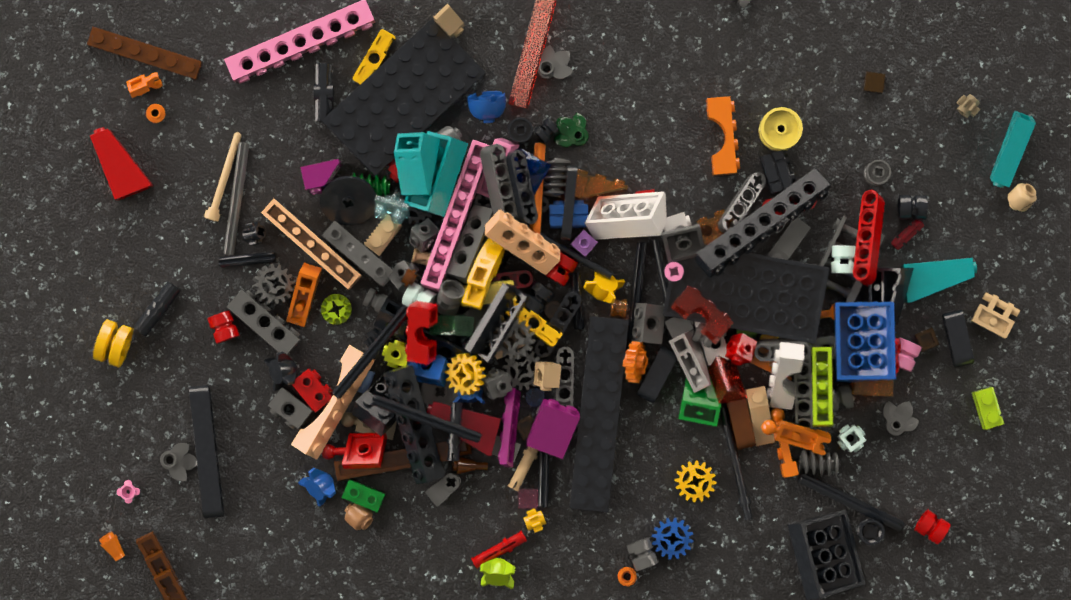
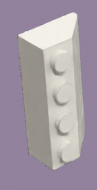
M665 192L599 196L585 224L595 240L661 235L667 222Z

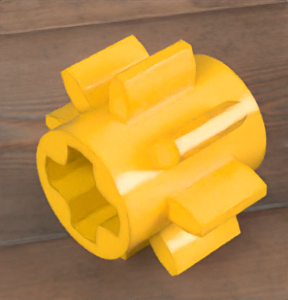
M535 508L527 511L528 516L523 518L528 531L533 529L536 533L543 530L542 525H545L546 521L542 511L536 512Z

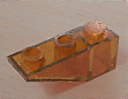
M577 169L575 197L589 199L627 190L628 185H625V181L619 179L609 181L606 180V176L595 174L594 177L588 175V172L585 170Z

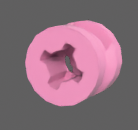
M671 262L665 267L664 273L668 280L676 282L683 277L684 270L679 263Z

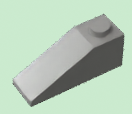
M693 329L669 340V343L695 393L711 385L702 345L700 341L692 340L695 333Z

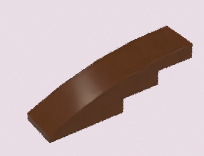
M152 531L136 539V543L164 599L188 600L154 532Z

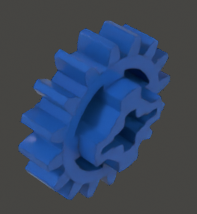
M674 517L673 522H670L669 518H666L665 524L660 521L661 527H654L657 534H652V537L656 538L652 544L658 545L655 549L656 552L661 550L662 557L668 554V559H671L672 555L679 559L680 553L685 556L684 550H691L688 543H693V540L689 539L693 532L687 531L690 526H683V520L677 523L676 517ZM670 526V530L668 532L661 533L664 528ZM678 527L684 531L685 536L679 535L677 532ZM675 533V537L681 540H674L671 543L669 539L663 537H668ZM660 540L667 543V550L662 547ZM678 544H684L679 550L674 551Z

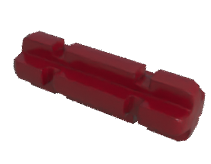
M914 220L911 223L912 226L909 225L898 235L899 238L891 241L892 246L896 250H900L904 246L903 243L906 244L917 234V230L920 231L924 227L921 220Z

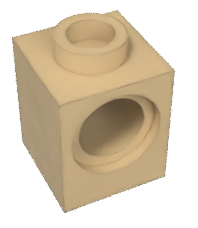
M535 362L533 384L539 386L540 390L552 391V388H559L561 365L554 362Z

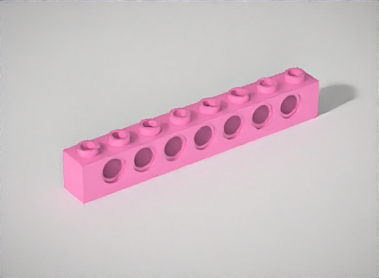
M361 0L224 60L233 81L243 83L250 79L249 76L254 74L260 76L266 73L270 67L279 68L285 65L284 62L289 59L292 61L303 57V53L308 51L309 53H314L320 50V46L327 44V46L338 42V38L343 36L344 38H349L355 35V31L362 29V31L368 30L373 27L372 24L375 23V20L366 0ZM353 15L359 17L358 23L354 25L348 22L349 18ZM334 23L341 24V29L338 32L331 31V26ZM318 30L322 31L323 37L319 40L314 39V33ZM299 38L306 39V44L303 47L296 46V41ZM281 46H287L288 52L281 55L278 53ZM269 53L271 56L270 60L262 62V54ZM252 61V68L245 70L243 68L244 62Z
M472 140L421 281V286L439 292L440 286L445 280L446 270L460 239L461 231L464 228L483 174L480 151L483 147L489 146L488 144Z

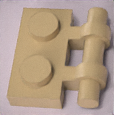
M986 292L982 299L989 302L987 307L979 304L971 321L1006 339L1015 323L1008 317L1010 314L1017 317L1020 310L1015 308L1014 304L1006 303L995 294L990 295ZM995 306L1004 310L1002 315L993 310Z

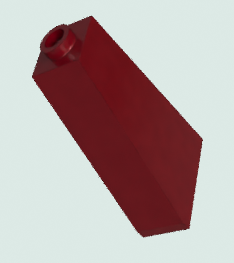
M433 401V405H428L426 413L450 422L451 405ZM462 408L461 426L477 431L482 436L479 443L461 437L460 439L484 454L491 456L501 418Z

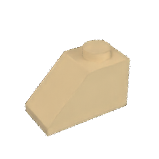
M448 4L434 16L435 22L450 38L453 36L458 37L464 31V22Z

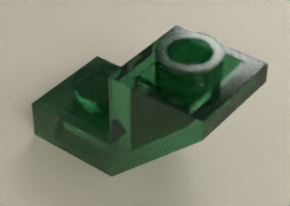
M438 315L437 323L430 327V335L472 337L474 317Z

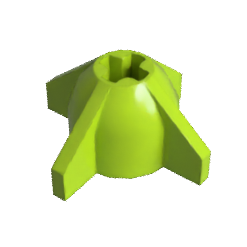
M494 558L481 564L480 571L484 573L481 578V586L491 584L494 586L505 585L510 589L514 588V580L511 575L515 574V566L502 558Z

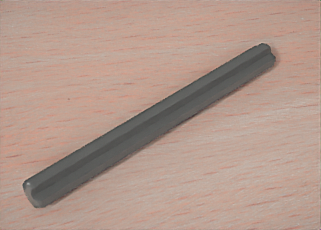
M240 142L238 146L224 245V254L233 256L235 253L249 144Z

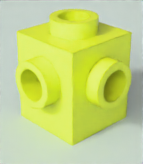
M395 340L394 343L389 342L388 345L384 346L382 356H384V361L388 362L387 366L398 368V366L407 365L406 343ZM395 351L399 352V356L397 358L394 357Z

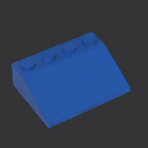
M894 302L835 303L836 382L896 380Z

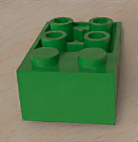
M707 366L711 385L694 393L686 377L678 419L717 427L726 370Z

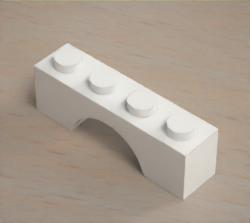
M781 342L779 350H775L774 361L776 363L772 364V374L774 375H770L769 387L771 388H767L766 393L767 399H770L769 407L792 410L795 400L794 382L786 377L801 372L804 360V345Z

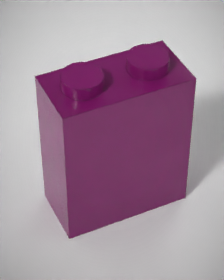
M543 399L528 435L527 446L563 459L580 419L579 411L573 406H562L554 399Z

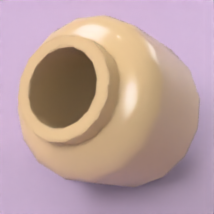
M1027 183L1017 184L1008 194L1010 207L1021 212L1027 211L1037 200L1036 190Z

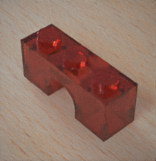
M689 285L671 306L685 320L691 313L697 312L702 314L706 320V325L701 333L714 344L721 339L734 323L728 314L720 312L712 301L706 300L701 296L699 290Z

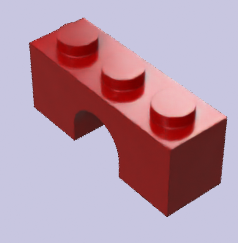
M415 301L408 306L406 312L408 325L406 328L407 344L405 353L407 354V361L428 365L436 360L437 341L426 338L423 333V327L430 328L437 323L438 304Z

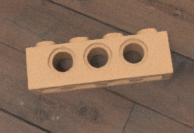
M499 209L485 224V235L544 275L560 261V249L557 245L549 243L542 235L534 233L526 224L518 222L509 213Z

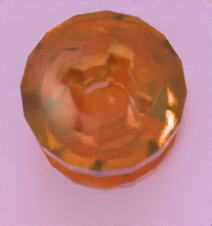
M615 299L614 303H611L610 317L619 315L622 318H626L627 299Z

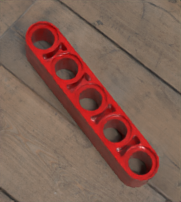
M867 190L862 196L853 276L866 286L873 284L876 280L885 206L884 199L874 190ZM874 216L873 220L871 222H868L869 219ZM869 235H872L871 238L866 241L867 237ZM869 253L868 258L864 259L865 255ZM867 272V275L862 278V275Z

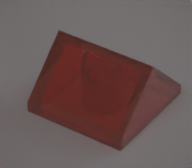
M717 356L708 368L718 402L725 403L746 399L747 396L737 365L721 356Z

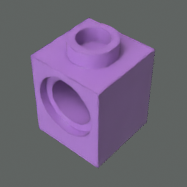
M583 230L571 243V246L582 256L586 257L598 242Z

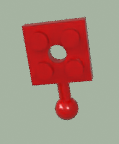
M349 433L346 447L335 448L331 444H326L321 455L325 459H332L335 455H344L342 461L344 469L381 468L387 435L385 433L381 437L377 433ZM365 448H369L367 452L361 453Z

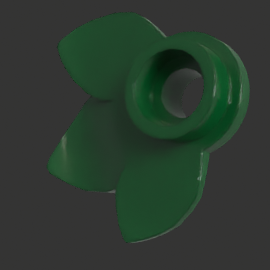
M576 113L573 119L568 117L558 118L557 128L561 133L554 138V142L566 148L573 144L576 146L586 144L589 139V134L586 130V119L580 113ZM581 133V138L576 139V135Z

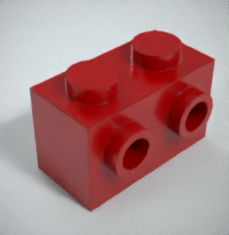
M308 368L295 379V383L292 386L311 409L317 413L330 402L333 390L328 384L325 386L320 381L322 377L315 369L312 371Z

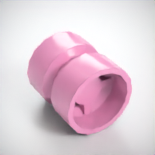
M899 338L901 343V351L898 355L899 368L912 372L915 365L914 358L918 357L922 347Z

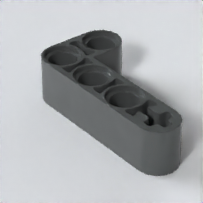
M500 144L485 146L480 151V158L493 215L499 209L505 212V208L506 213L511 214L513 218L518 217L505 150ZM527 197L521 198L523 202L527 201Z
M565 346L557 351L556 363H563V357H560V353H563V350H567V353L571 354V357L567 358V364L571 363V367L561 366V370L568 369L571 375L567 380L560 378L559 388H556V401L566 407L567 405L573 406L574 353L571 348ZM562 388H567L570 391L569 398H560L559 391Z

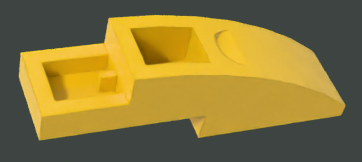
M489 237L473 265L467 280L468 286L462 300L463 305L479 310L482 309L493 276L496 277L506 250Z

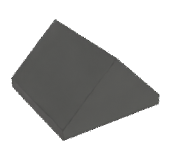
M700 224L662 232L668 263L694 258L697 252L705 247Z

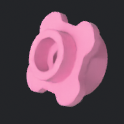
M130 480L125 481L124 485L117 490V495L125 499L126 503H131L133 498L140 494V489L135 488Z

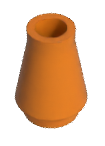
M112 531L99 539L101 542L100 546L115 561L125 556L117 535H114Z

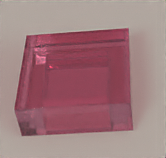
M519 489L518 508H538V489Z

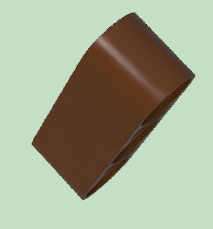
M744 392L725 396L737 450L756 446V439Z

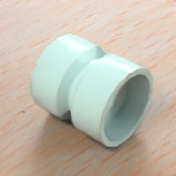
M832 246L834 261L831 262V273L853 274L856 246ZM840 259H848V264H840Z
M414 282L412 286L409 285L402 298V304L409 306L415 301L435 304L438 295L428 289L424 291L423 286Z

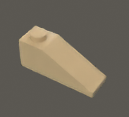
M765 386L745 389L756 446L774 443V434L766 435L761 430L762 423L766 420H771Z

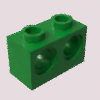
M350 479L342 498L379 512L386 493Z

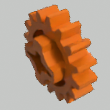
M632 341L629 344V349L626 350L623 367H625L628 382L640 383L648 365V358L643 342Z

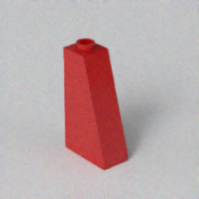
M102 127L93 131L94 134L90 135V138L115 200H122L153 187L151 181L111 130Z

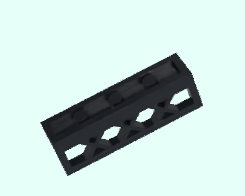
M503 283L465 349L470 353L478 354L485 361L491 363L530 297L514 285ZM517 294L522 299L518 305L514 306L513 299ZM510 311L509 321L504 322L503 316L505 312ZM500 327L501 334L499 338L495 339L494 331ZM487 344L491 345L489 355L482 352Z

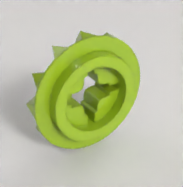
M341 294L328 296L321 305L323 318L335 325L347 321L352 312L350 301ZM333 301L337 306H344L339 310L340 317L335 312H328L333 308Z

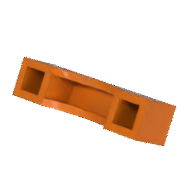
M730 96L707 98L708 120L716 122L722 128L725 136L722 149L711 157L713 176L736 174L737 169H740V161L735 155V150H738V140L734 139L733 131H737L736 120H732V112H735L734 101L730 100Z

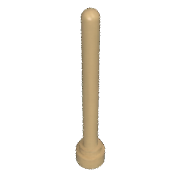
M236 132L233 136L212 205L204 214L206 219L219 221L221 215L219 214L220 210H218L241 140L239 132Z

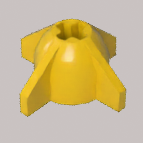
M594 271L595 277L593 281H586L583 286L584 289L597 300L614 303L616 299L614 293L623 287L625 280H616L613 276L608 279Z

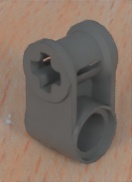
M449 473L430 487L425 494L438 507L460 486L461 478L456 473ZM448 477H449L450 479H453V478L456 479V481H455V485H456V486H454V485H450V486H449V485H448V482H449Z

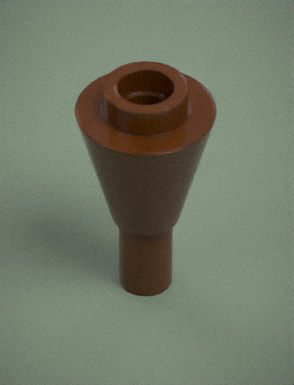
M460 456V461L452 460V471H455L456 475L475 470H488V462H476Z

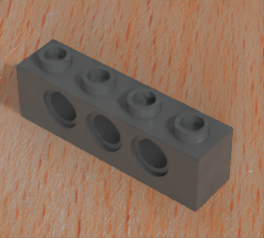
M473 205L472 210L468 213L467 222L461 231V237L446 270V274L452 280L467 284L473 265L488 239L485 235V224L494 216L492 208Z
M241 289L228 304L227 308L278 352L284 351L289 355L301 341L298 338L300 334L294 328L288 329L283 325L285 321L279 315L274 317L269 312L271 309L264 302L259 304L255 300L257 296L250 290L245 292ZM249 304H253L256 307V311L252 315L246 312V307ZM263 317L270 319V325L266 328L262 327L260 323ZM278 329H282L285 333L282 340H277L275 337V332Z

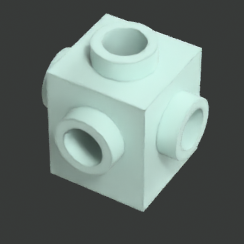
M847 424L839 430L840 434L837 436L839 441L837 443L843 451L847 449L848 452H857L864 446L862 443L866 441L863 437L865 433L860 426H849ZM849 434L853 436V441L851 442L847 441Z

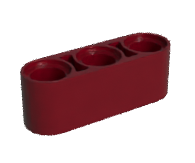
M527 270L497 273L496 277L493 276L492 282L500 281L502 277L507 276L514 280V286L518 289L527 288L533 282V276ZM522 274L529 275L530 281L528 284L524 285L519 282V277Z

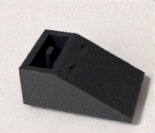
M389 367L385 372L391 371L393 368ZM383 374L355 401L352 415L381 437L396 422L395 413L371 404L373 395L390 400Z

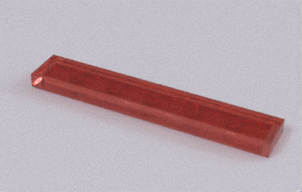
M557 0L535 1L509 98V105L528 109Z

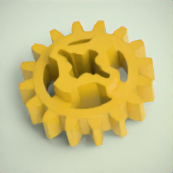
M470 353L458 354L457 357L451 358L452 363H447L450 369L445 371L446 374H449L446 381L451 382L449 388L455 387V393L460 392L461 395H471L480 390L479 386L484 385L482 378H486V375L482 374V371L485 370V367H480L482 361H476V355L470 356Z
M698 460L695 461L694 465L688 461V467L681 465L683 471L676 472L680 476L674 479V481L679 482V485L675 488L682 490L679 493L680 496L686 494L685 500L692 497L693 502H696V498H699L702 502L704 495L708 498L710 497L709 490L715 491L711 486L717 483L712 480L716 475L709 473L712 468L708 467L706 469V463L703 462L700 466ZM695 468L703 470L706 474H697ZM688 471L689 477L683 482V477ZM693 476L697 479H702L698 482V486L687 483L693 480ZM708 481V486L703 491L702 486L704 482ZM690 487L694 489L696 494L687 492L685 488Z

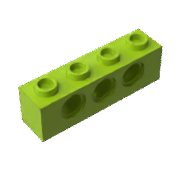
M812 347L813 427H833L832 347Z

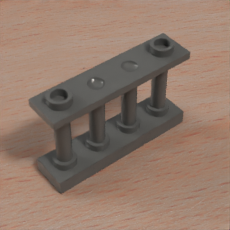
M842 216L841 219H836L832 228L835 232L819 266L824 267L825 265L831 268L833 260L828 259L832 246H846L836 241L840 231L857 238L858 230L844 224L847 217ZM881 234L880 246L885 237L883 234ZM869 253L865 255L864 259L868 258ZM867 272L862 275V278L867 275ZM844 274L853 280L851 288H845L827 280L826 287L842 294L845 298L844 302H854L862 286V283L853 274Z
M336 221L323 233L322 236L381 286L385 287L390 281L388 277L393 273V270Z

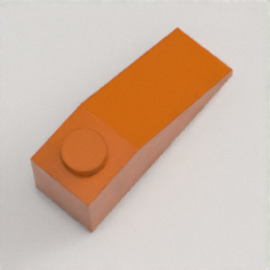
M303 263L298 273L287 322L305 327L322 268Z

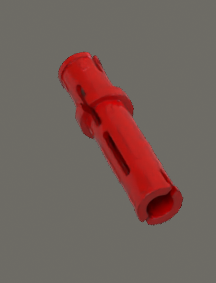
M521 530L508 539H502L503 541L472 557L471 560L475 567L478 569L481 564L497 558L508 551L510 553L513 551V548L527 542L523 531Z

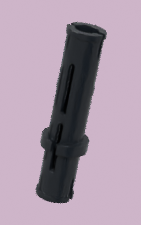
M451 402L450 422L461 426L463 403ZM449 433V439H447V443H449L447 460L460 461L459 453L462 439Z

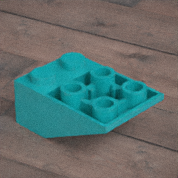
M426 133L397 134L394 156L401 195H430L439 150V138Z

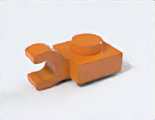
M154 72L147 77L143 74L126 81L131 97L134 98L149 92V87L155 89L162 87L161 79L155 81L159 79L158 73Z

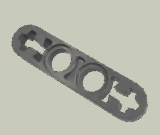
M755 172L747 177L718 222L719 230L722 233L727 232L743 220L766 184V178L762 173ZM755 178H757V179H758V181H757L758 184L755 185L753 188L750 187V186H752V185L755 183ZM744 191L750 193L751 198L749 201L743 197ZM735 205L741 208L740 215L734 212ZM731 218L734 219L729 223L730 227L727 228L726 222L729 221Z

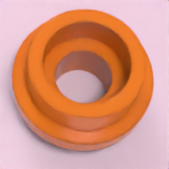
M152 104L146 110V117L153 123H159L165 118V109L159 104ZM154 110L159 111V114L156 117L152 115V112Z
M631 567L620 569L618 572L620 584L631 586L636 582L637 574ZM625 573H629L631 575V578L629 580H625L623 578Z

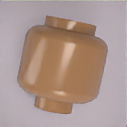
M350 503L345 508L346 514L344 519L355 530H365L371 525L373 513L370 509L356 503Z

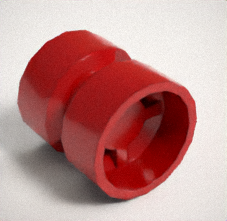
M560 252V261L546 276L565 286L570 278L568 274L573 273L578 263ZM558 267L563 269L561 273L557 272Z
M231 310L207 318L210 328L215 329L213 335L216 344L240 336L236 325H232L234 318Z
M927 509L920 517L914 530L923 536L928 535V539L938 545L947 534L951 524L942 518L937 519V515Z

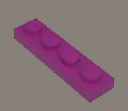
M515 388L507 392L504 397L506 408L502 415L504 426L500 434L501 450L498 452L499 464L513 468L521 392Z

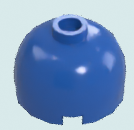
M484 91L480 96L476 97V93L467 97L469 111L475 118L483 120V123L495 122V119L500 117L506 108L505 93L502 94L501 91Z

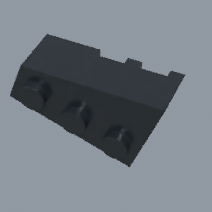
M877 267L876 280L873 284L869 285V302H894L895 325H898L914 268Z

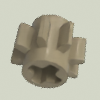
M971 94L967 97L963 95L956 102L959 105L957 111L966 118L970 115L974 117L981 110L978 108L980 102Z

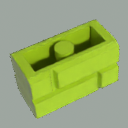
M988 387L971 392L982 429L986 430L1003 425L1004 421L1002 416H1000L1001 411L994 388Z

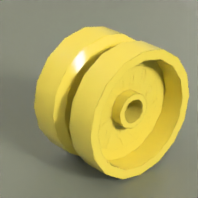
M779 107L766 113L760 122L758 132L764 146L773 151H786L793 147L801 138L803 126L796 112L789 108ZM778 126L780 128L784 127L785 130L783 132H779Z

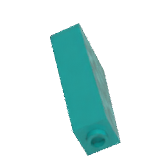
M1014 111L990 176L993 185L1004 188V186L1010 187L1036 124L1033 117Z
M973 258L901 265V268H914L905 303L916 301L975 277L974 273H977L976 262H973Z

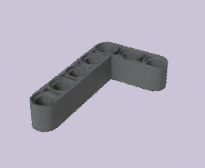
M763 339L758 341L754 354L760 361H774L775 350H778L781 342L804 345L808 351L804 353L802 365L807 366L808 370L794 373L796 425L802 426L800 422L805 420L810 423L807 428L813 429L811 343L792 339ZM766 347L769 352L763 354L759 351V348ZM804 383L807 384L809 388L807 390H802L799 388V385ZM806 402L809 404V407L802 408L799 404Z

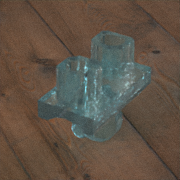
M394 192L393 196L386 195V198L376 195L374 199V215L376 218L384 219L386 213L392 214L391 221L397 224H401L405 218H409V204L404 203V199H400L399 192Z

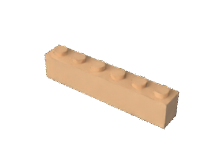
M273 199L261 212L348 290L362 276L277 200Z

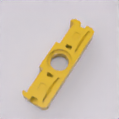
M384 29L380 30L353 76V80L361 85L381 66L387 56L385 52L388 51L393 39L396 40L393 34ZM373 53L380 56V60L376 64H372L369 61V56Z
M517 300L513 301L514 306L519 304L516 303ZM523 308L518 316L520 323L526 320V327L529 326L528 321L531 318L537 319L539 322L538 328H531L529 331L535 332L534 336L550 347L555 346L562 336V332L558 333L546 324V320L532 310L529 312L526 308ZM510 311L505 312L510 317Z

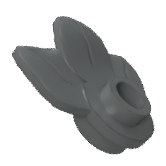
M550 45L542 50L540 54L541 62L537 68L538 74L542 78L549 79L554 77L565 79L573 73V70L567 66L570 61V51L554 52ZM546 67L551 68L549 72H544Z
M890 401L885 404L883 417L887 421L886 429L891 435L899 436L903 432L913 431L918 426L919 421L912 417L913 407L910 402H903L897 407ZM893 423H897L899 428H894Z
M187 443L174 445L172 450L165 451L160 457L161 465L169 470L172 478L178 481H186V470L197 466V458L188 453L189 444ZM169 456L173 457V463L171 464L167 462V457Z

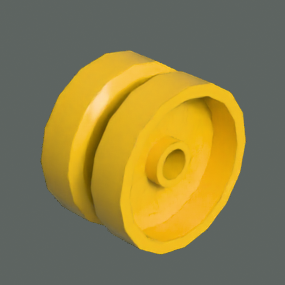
M106 319L95 343L93 359L104 362L108 358L110 365L121 367L132 341L133 328L122 325L118 329L116 322Z

